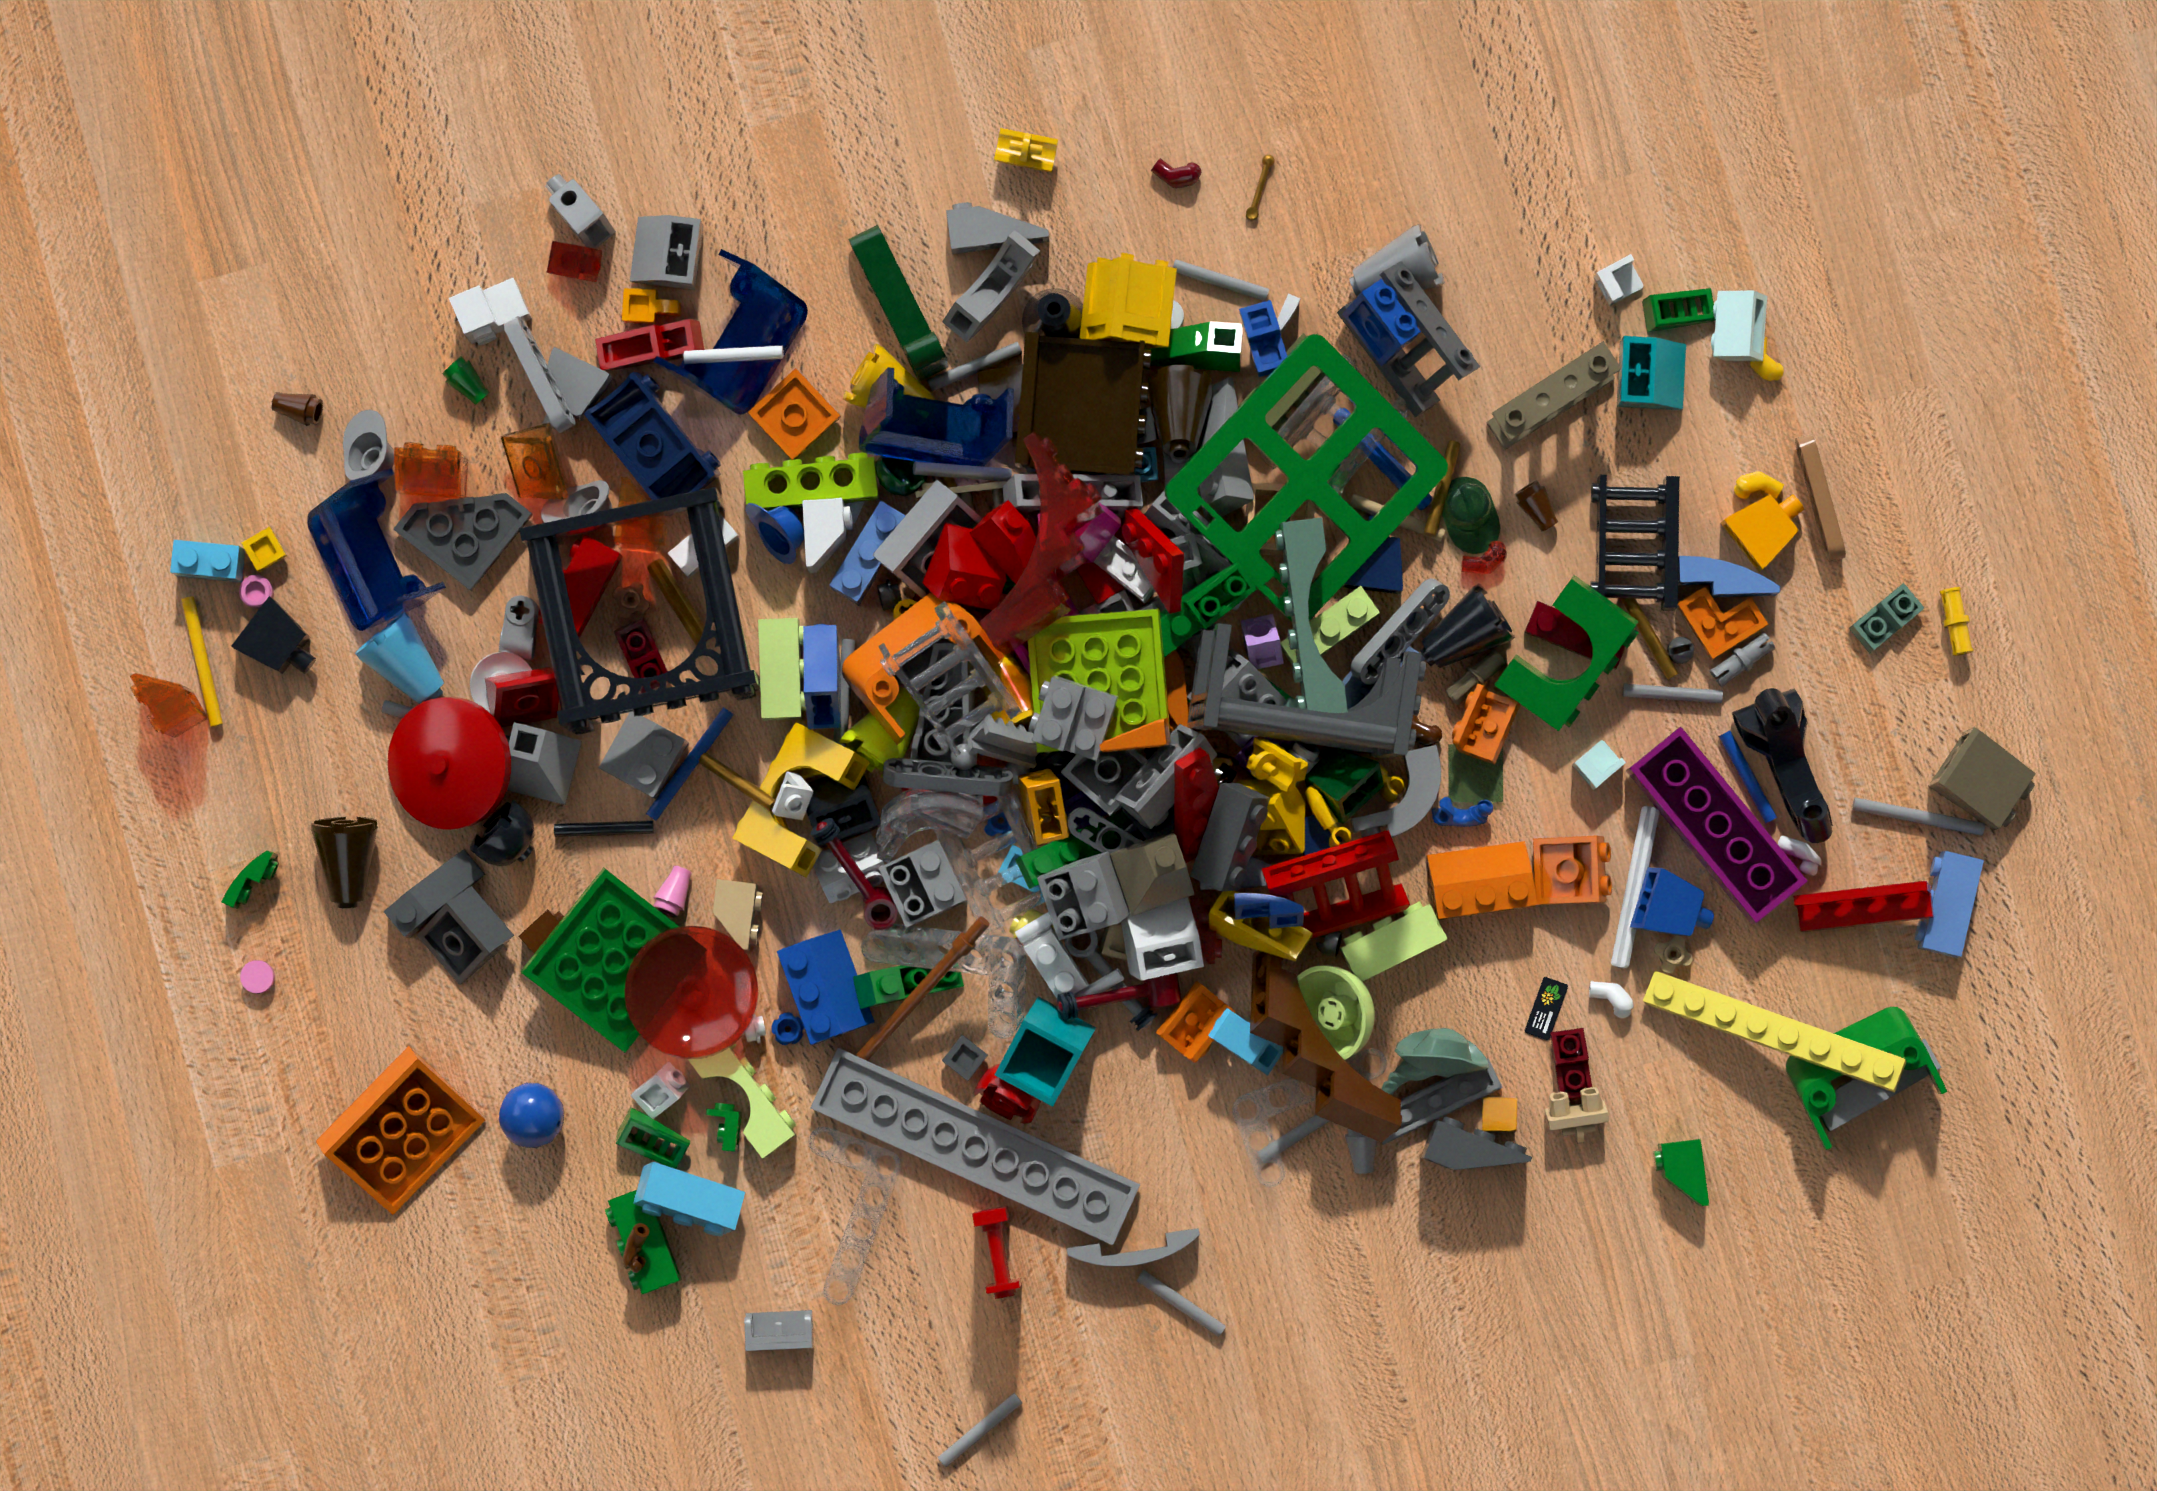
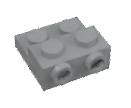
M1053 676L1050 682L1044 681L1038 698L1044 701L1040 714H1033L1028 729L1029 732L1034 733L1031 741L1061 751L1066 750L1095 761L1099 760L1101 753L1099 744L1105 741L1118 696L1058 676Z

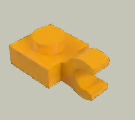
M624 288L622 321L624 323L656 324L657 314L680 317L681 303L678 300L658 299V291L656 289Z

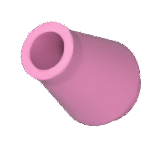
M673 866L671 873L653 897L655 900L654 907L663 914L678 917L679 912L684 911L692 872L679 866Z

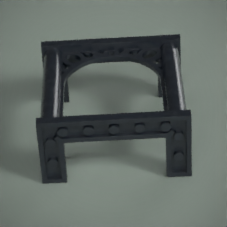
M716 487L519 528L521 540L528 547L560 701L561 710L557 711L559 724L569 731L572 730V733H575V735L595 731L594 725L621 720L620 714L634 712V717L654 713L653 707L666 705L667 710L687 706L686 700L699 698L700 703L715 701L719 699V693L726 692L730 697L734 696L737 698V701L756 697L755 691L760 690V677L754 670H751L718 514V511H725L723 498ZM687 511L706 600V622L701 639L684 662L664 674L647 678H631L610 672L590 657L579 640L558 545L564 544V536ZM713 623H715V631L711 630ZM716 638L715 648L720 647V654L712 649H707L706 643L710 639ZM576 652L582 656L580 659L577 658ZM700 656L711 657L718 665L717 673L712 676L702 674L696 667V659ZM588 665L592 667L593 673L583 683L581 675L586 674L581 667ZM684 671H691L700 681L695 682L693 679L686 678V682H682L680 675ZM606 677L610 681L608 693L601 699H593L590 694L592 684L596 679ZM654 680L660 683V687L657 690H653L650 686ZM666 681L671 683L674 687L667 688ZM626 684L629 686L630 691L627 695L623 691L617 696V699H613L618 685ZM644 686L646 692L639 694L640 690Z

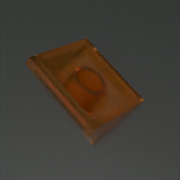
M550 422L501 436L519 498L564 500L568 497V482Z

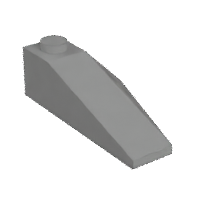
M1227 377L1213 385L1212 397L1202 428L1201 447L1238 409L1233 378ZM1244 439L1199 485L1201 498L1221 517L1254 500ZM1203 508L1204 518L1211 522L1213 517Z

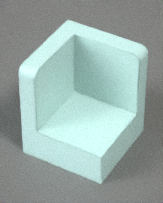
M1601 740L1573 763L1572 766L1594 790L1626 762L1623 758L1619 759L1605 741Z

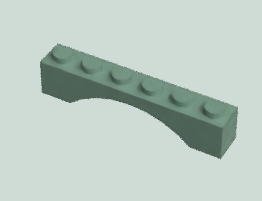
M1322 517L1282 522L1279 524L1280 530L1275 531V543L1277 551H1283L1284 563L1279 564L1281 583H1287L1288 596L1283 598L1285 615L1286 617L1291 616L1293 626L1292 630H1288L1290 650L1296 649L1297 663H1292L1294 682H1300L1302 694L1297 696V708L1328 713L1348 712L1344 682L1331 671L1321 657L1314 642L1309 623L1308 599L1311 582L1317 565L1326 552Z

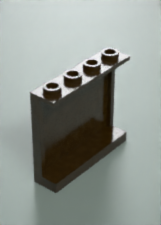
M1026 332L1015 454L1016 467L1135 476L1136 468H1142L1143 448H1137L1138 435H1145L1146 416L1140 415L1141 402L1147 403L1149 383L1143 382L1144 369L1150 370L1151 350H1145V341L1140 340V343L1040 336L1039 332Z

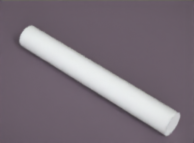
M783 346L684 351V363L783 359L784 353Z

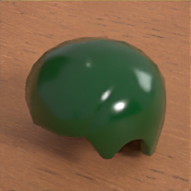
M901 447L890 453L891 449H888L876 462L875 470L880 484L894 495L908 496L915 493L926 482L928 477L913 474L914 462H923L922 459L905 447Z

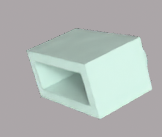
M1754 290L1718 291L1717 300L1713 306V314L1716 319L1715 333H1713L1711 338V348L1714 357L1724 361H1763L1767 309L1766 295Z

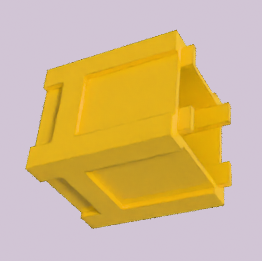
M1123 252L1121 257L1113 258V260L1097 257V263H1088L1079 339L1140 343V340H1144L1145 350L1168 347L1177 268L1168 267L1169 261L1158 259L1155 260V265L1133 261V254Z

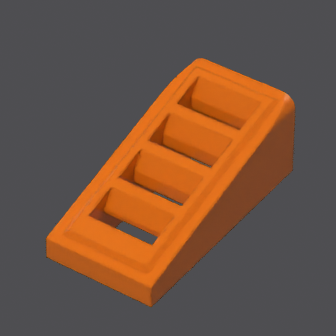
M1168 718L1156 720L1103 741V743L1099 744L1100 751L1112 752L1167 746L1171 743Z

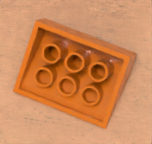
M408 1046L316 1140V1143L329 1160L388 1212L394 1215L486 1119L429 1063Z

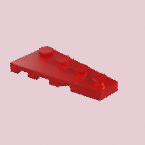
M1201 747L1174 762V834L1177 837L1185 863H1188L1197 856L1219 790L1210 756Z

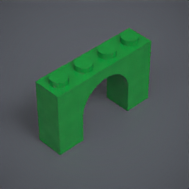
M1575 575L1570 579L1552 606L1579 624L1589 635L1593 647L1590 666L1577 677L1559 680L1546 676L1516 654L1494 684L1557 731L1563 725L1570 727L1580 714V711L1576 709L1583 698L1587 701L1592 698L1600 687L1595 682L1600 674L1604 672L1608 675L1619 661V658L1615 656L1622 645L1628 648L1639 633L1634 629L1638 620Z

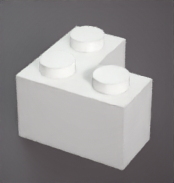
M514 278L482 290L480 285L449 298L462 331L471 344L477 342L478 345H484L497 338L495 334L504 331V324L517 316L521 317L525 323L527 320L532 319Z

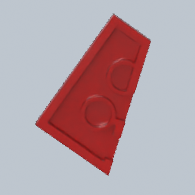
M1138 508L1125 510V524L1122 526V535L1168 613L1181 611L1184 553Z

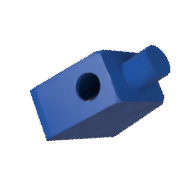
M1648 867L1630 928L1691 936L1695 926L1708 929L1711 926L1714 912L1701 907L1704 898V892L1666 869Z

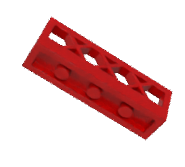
M1927 881L1793 896L1794 906L1798 908L1800 932L1934 918L1931 885Z

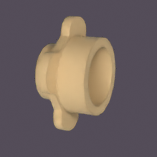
M1675 935L1671 941L1666 943L1659 942L1655 945L1654 953L1659 956L1662 962L1661 968L1664 972L1673 973L1675 968L1681 965L1688 966L1692 963L1693 957L1684 946V937ZM1671 951L1676 952V957H1671Z

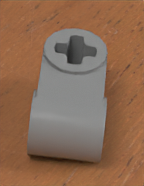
M521 595L515 596L507 602L499 641V652H509L525 660H533L536 648L539 610L537 604L532 599ZM522 602H524V606L529 608L530 612L529 615H523L522 620H520V615L515 614L514 610L515 607H521Z

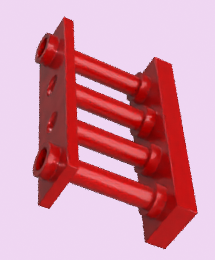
M1389 830L1262 868L1263 877L1270 895L1295 902L1293 892L1312 887L1318 909L1305 912L1303 926H1301L1313 933L1310 939L1407 910L1410 906L1402 883L1393 885L1388 863L1398 861L1399 857ZM1376 867L1381 889L1362 895L1357 873ZM1344 877L1349 899L1330 905L1325 883Z
M1008 1206L972 1213L974 1227L982 1226V1232H986L995 1283H990L985 1287L986 1294L994 1293L995 1299L1015 1296L1014 1293H1017L1016 1289L1021 1287L1022 1281L1021 1278H1010L1002 1235L1004 1221L1010 1219Z

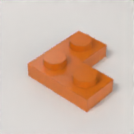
M1705 586L1678 603L1680 612L1711 660L1769 625L1752 597H1749L1723 614Z

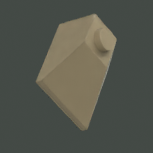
M1173 831L1109 853L1131 916L1194 895L1187 866Z

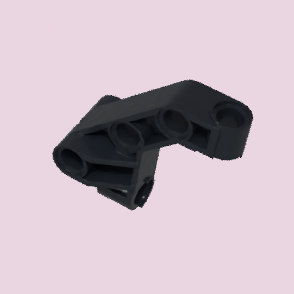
M1794 688L1782 693L1778 689H1766L1756 697L1754 704L1732 712L1734 723L1745 745L1766 756L1785 807L1801 837H1804L1810 843L1824 842L1832 835L1831 826L1833 824L1829 807L1818 789L1803 748L1808 723L1805 717L1803 701Z

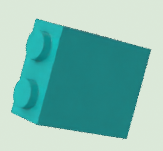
M1038 996L1023 1019L994 1075L1053 1107L1096 1027L1078 1017L1063 1020L1057 1006Z

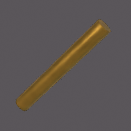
M1449 440L1444 458L1448 463V472L1436 485L1423 534L1430 537H1436L1461 446L1457 441Z
M1620 598L1628 613L1638 620L1636 627L1667 680L1678 675L1677 669L1637 600Z
M708 753L701 755L699 764L772 812L776 801L775 798Z

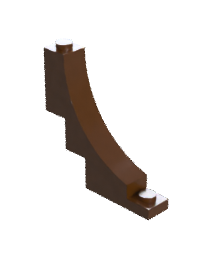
M1256 950L1252 958L1250 1033L1282 1046L1283 1074L1316 1088L1315 1115L1382 1143L1401 1127V1100L1386 1093L1361 1076L1332 1047L1314 1021L1305 1003L1296 974L1282 969L1283 958Z

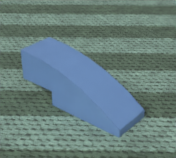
M1678 557V585H1710V594L1713 598L1776 596L1780 593L1779 585L1743 566L1706 557Z

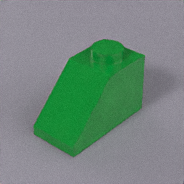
M1701 1139L1658 1144L1659 1151L1653 1152L1655 1170L1661 1171L1662 1177L1697 1205L1709 1206Z

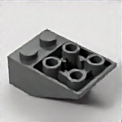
M1444 1117L1443 1121L1434 1120L1420 1158L1451 1170L1531 1162L1532 1159L1531 1156L1525 1154L1526 1147L1510 1141H1506L1504 1146L1495 1143V1135L1480 1129H1475L1474 1133L1463 1130L1464 1123L1449 1117Z

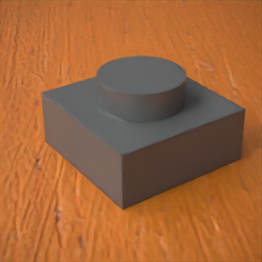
M961 1035L942 1061L969 1081L988 1054Z

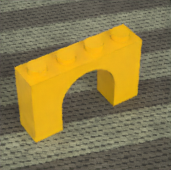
M795 722L791 731L787 733L777 757L770 764L760 789L776 799L788 771L799 773L803 779L811 776H825L855 790L870 761L856 752ZM752 800L744 817L738 822L736 832L732 837L748 848L805 878L809 875L822 851L820 847L793 833L789 829L785 817L775 816L773 812H770L754 800Z

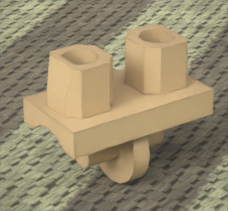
M1597 1087L1581 1090V1103L1569 1105L1567 1093H1551L1549 1095V1108L1545 1109V1117L1550 1131L1562 1129L1563 1136L1575 1135L1577 1144L1584 1143V1133L1596 1131L1595 1124L1609 1122L1608 1110L1604 1100H1601Z

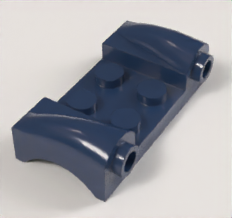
M632 372L616 390L601 402L588 409L584 415L652 500L703 490L721 475L718 467L721 466L720 461L710 450L704 453L701 449H697L658 400L660 397L657 393L660 387L648 373L643 376L641 373Z

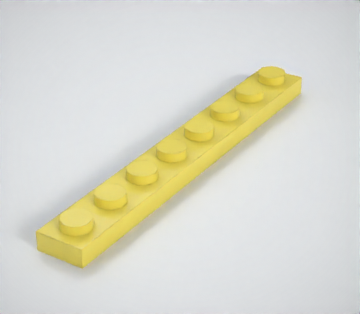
M1654 971L1643 999L1644 1004L1894 1093L1907 1062L1906 1059L1658 971Z

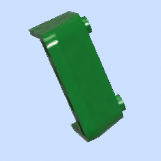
M1898 1007L1884 1008L1833 1033L1906 1059L1905 1070H1916L1925 1066L1938 1094L1948 1092L1923 1041L1902 1009ZM1789 1056L1786 1061L1787 1075L1824 1149L1828 1150L1832 1148V1145L1818 1117L1829 1112L1834 1107L1836 1093L1830 1081L1844 1074Z

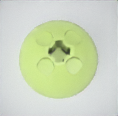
M1324 965L1311 967L1297 976V980L1314 1021L1332 1047L1344 1060H1348L1365 1046L1374 1027L1375 1009L1368 989L1358 977L1339 967Z

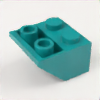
M1623 336L1620 341L1619 365L1622 369L1618 371L1617 407L1683 410L1686 344L1654 337Z

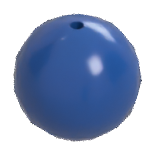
M526 1082L511 1089L505 1096L499 1112V1124L508 1140L525 1148H538L552 1142L561 1131L564 1123L562 1102L554 1090L539 1083Z

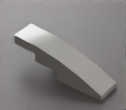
M1923 1039L1922 1041L1936 1069H1940L1941 1066L1926 1039ZM1925 1066L1916 1070L1904 1069L1895 1093L1853 1078L1835 1089L1836 1102L1834 1107L1820 1117L1827 1130L1832 1131L1915 1084L1929 1074Z

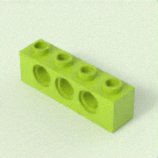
M866 452L848 454V460L835 461V456H822L815 458L816 463L802 464L801 459L786 460L782 462L783 466L770 468L769 463L751 464L750 470H743L746 505L753 503L764 508L766 511H771L779 506H787L791 509L803 508L802 500L842 498L844 503L879 500L875 458L868 457ZM843 470L849 471L853 475L852 482L845 487L838 486L834 481L836 474ZM808 474H815L820 478V484L814 490H807L802 487V480ZM777 477L784 478L787 481V488L779 494L769 490L770 482Z

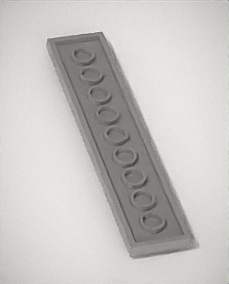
M837 1048L810 1107L815 1111L1111 1245L1116 1240L1140 1184L840 1048Z

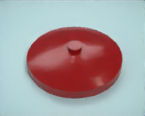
M442 697L422 702L402 718L390 741L387 763L392 789L403 808L419 822L443 830L470 827L486 819L495 811L504 798L511 776L509 744L497 720L477 703L458 697Z

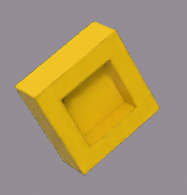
M270 526L241 542L258 572L287 557L286 552Z

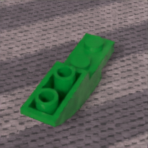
M1238 562L1212 576L1182 596L1181 611L1169 614L1167 609H1164L1160 612L1164 657L1200 629H1207L1257 590Z

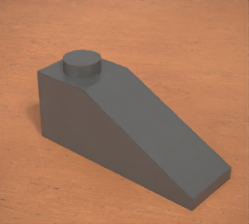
M463 849L408 890L383 912L404 937L411 938L449 900L474 885L486 874Z

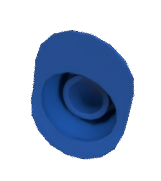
M748 503L745 506V511L770 554L784 564L795 562L796 550L804 541V529L795 511L787 506H779L768 512L756 504Z

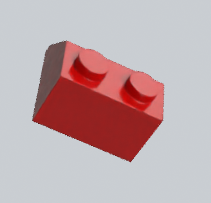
M945 523L922 583L940 600L995 610L1006 582V573L970 534L973 529Z

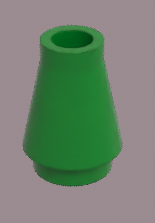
M462 356L442 373L447 379L445 382L471 400L474 405H477L490 393L484 386L470 360L466 362Z

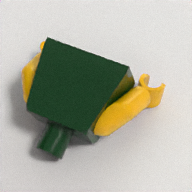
M1338 748L1332 749L1305 776L1307 787L1305 796L1313 814L1323 829H1328L1331 833L1329 839L1330 847L1340 845L1336 836L1342 837L1346 843L1351 840L1350 831L1345 827H1338L1336 824L1338 821L1344 824L1381 788L1383 798L1389 802H1394L1398 797L1397 792L1401 793L1404 789L1403 780L1396 776L1389 778L1387 776L1388 771L1374 757H1369L1370 754L1367 752H1347Z

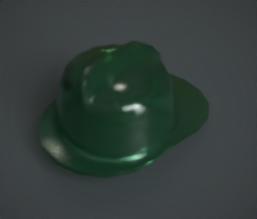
M1459 477L1453 479L1450 483L1442 512L1449 536L1454 545L1463 552L1471 554L1484 553L1496 543L1501 529L1491 495L1486 486L1475 478Z

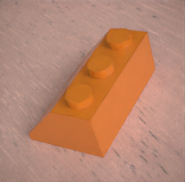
M1525 841L1426 855L1434 911L1438 920L1528 908L1537 905L1533 873Z

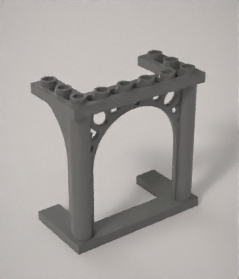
M1217 623L1215 624L1214 631L1202 630L1200 632L1187 721L1188 728L1199 732L1212 729L1370 753L1369 757L1382 759L1406 756L1409 749H1414L1416 729H1411L1413 715L1418 716L1421 704V696L1416 695L1418 681L1423 682L1426 670V662L1421 661L1422 653L1404 652L1402 667H1400L1401 659L1384 658L1380 676L1365 698L1348 709V712L1328 713L1221 697L1232 625Z

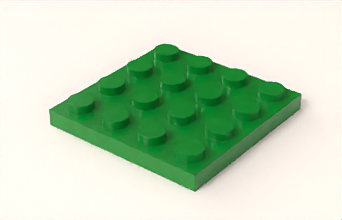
M603 867L523 967L521 973L626 1053L708 949Z

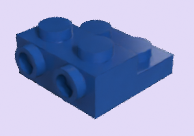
M1382 279L1362 291L1342 313L1381 367L1392 360L1402 348L1411 343L1421 332L1414 316L1405 311L1398 301L1396 292L1393 288L1386 285Z

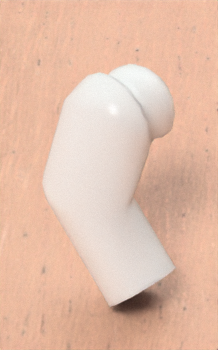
M1590 981L1589 998L1608 999L1614 1007L1615 1016L1619 1018L1630 1016L1631 1009L1634 1006L1633 1000L1621 985Z

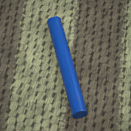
M1729 730L1718 736L1765 824L1777 818L1731 731Z

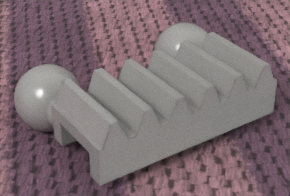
M988 714L971 731L967 738L968 744H959L953 749L951 760L953 765L960 770L972 768L977 762V753L1007 761L1005 769L1013 773V784L1019 785L1018 776L1030 773V768L1034 769L1037 766L1035 757L1039 753H1037L1036 742L1031 741L1034 733L1026 731L1023 724L1015 727L1014 723L1009 721L1005 725L1002 718L994 721L992 716Z

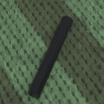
M654 820L554 824L555 837L654 834Z

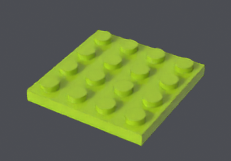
M1160 609L1026 620L1034 713L1040 714L1044 701L1038 699L1044 681L1050 682L1053 676H1058L1118 696L1105 741L1162 718H1168L1169 722ZM1036 742L1037 753L1061 751Z

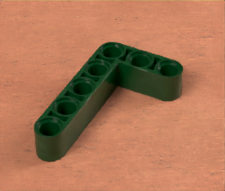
M876 225L849 238L850 245L918 381L920 382L948 368L944 350L934 331L931 332L879 226Z

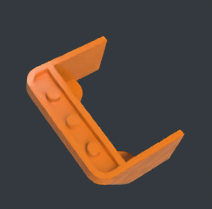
M932 592L851 653L844 660L842 666L844 680L896 745L903 741L906 734L885 709L897 698L899 693L898 682L889 671L940 630L950 642L957 645H964L973 640L995 668L1001 665L1005 657L970 613L955 602L938 599Z

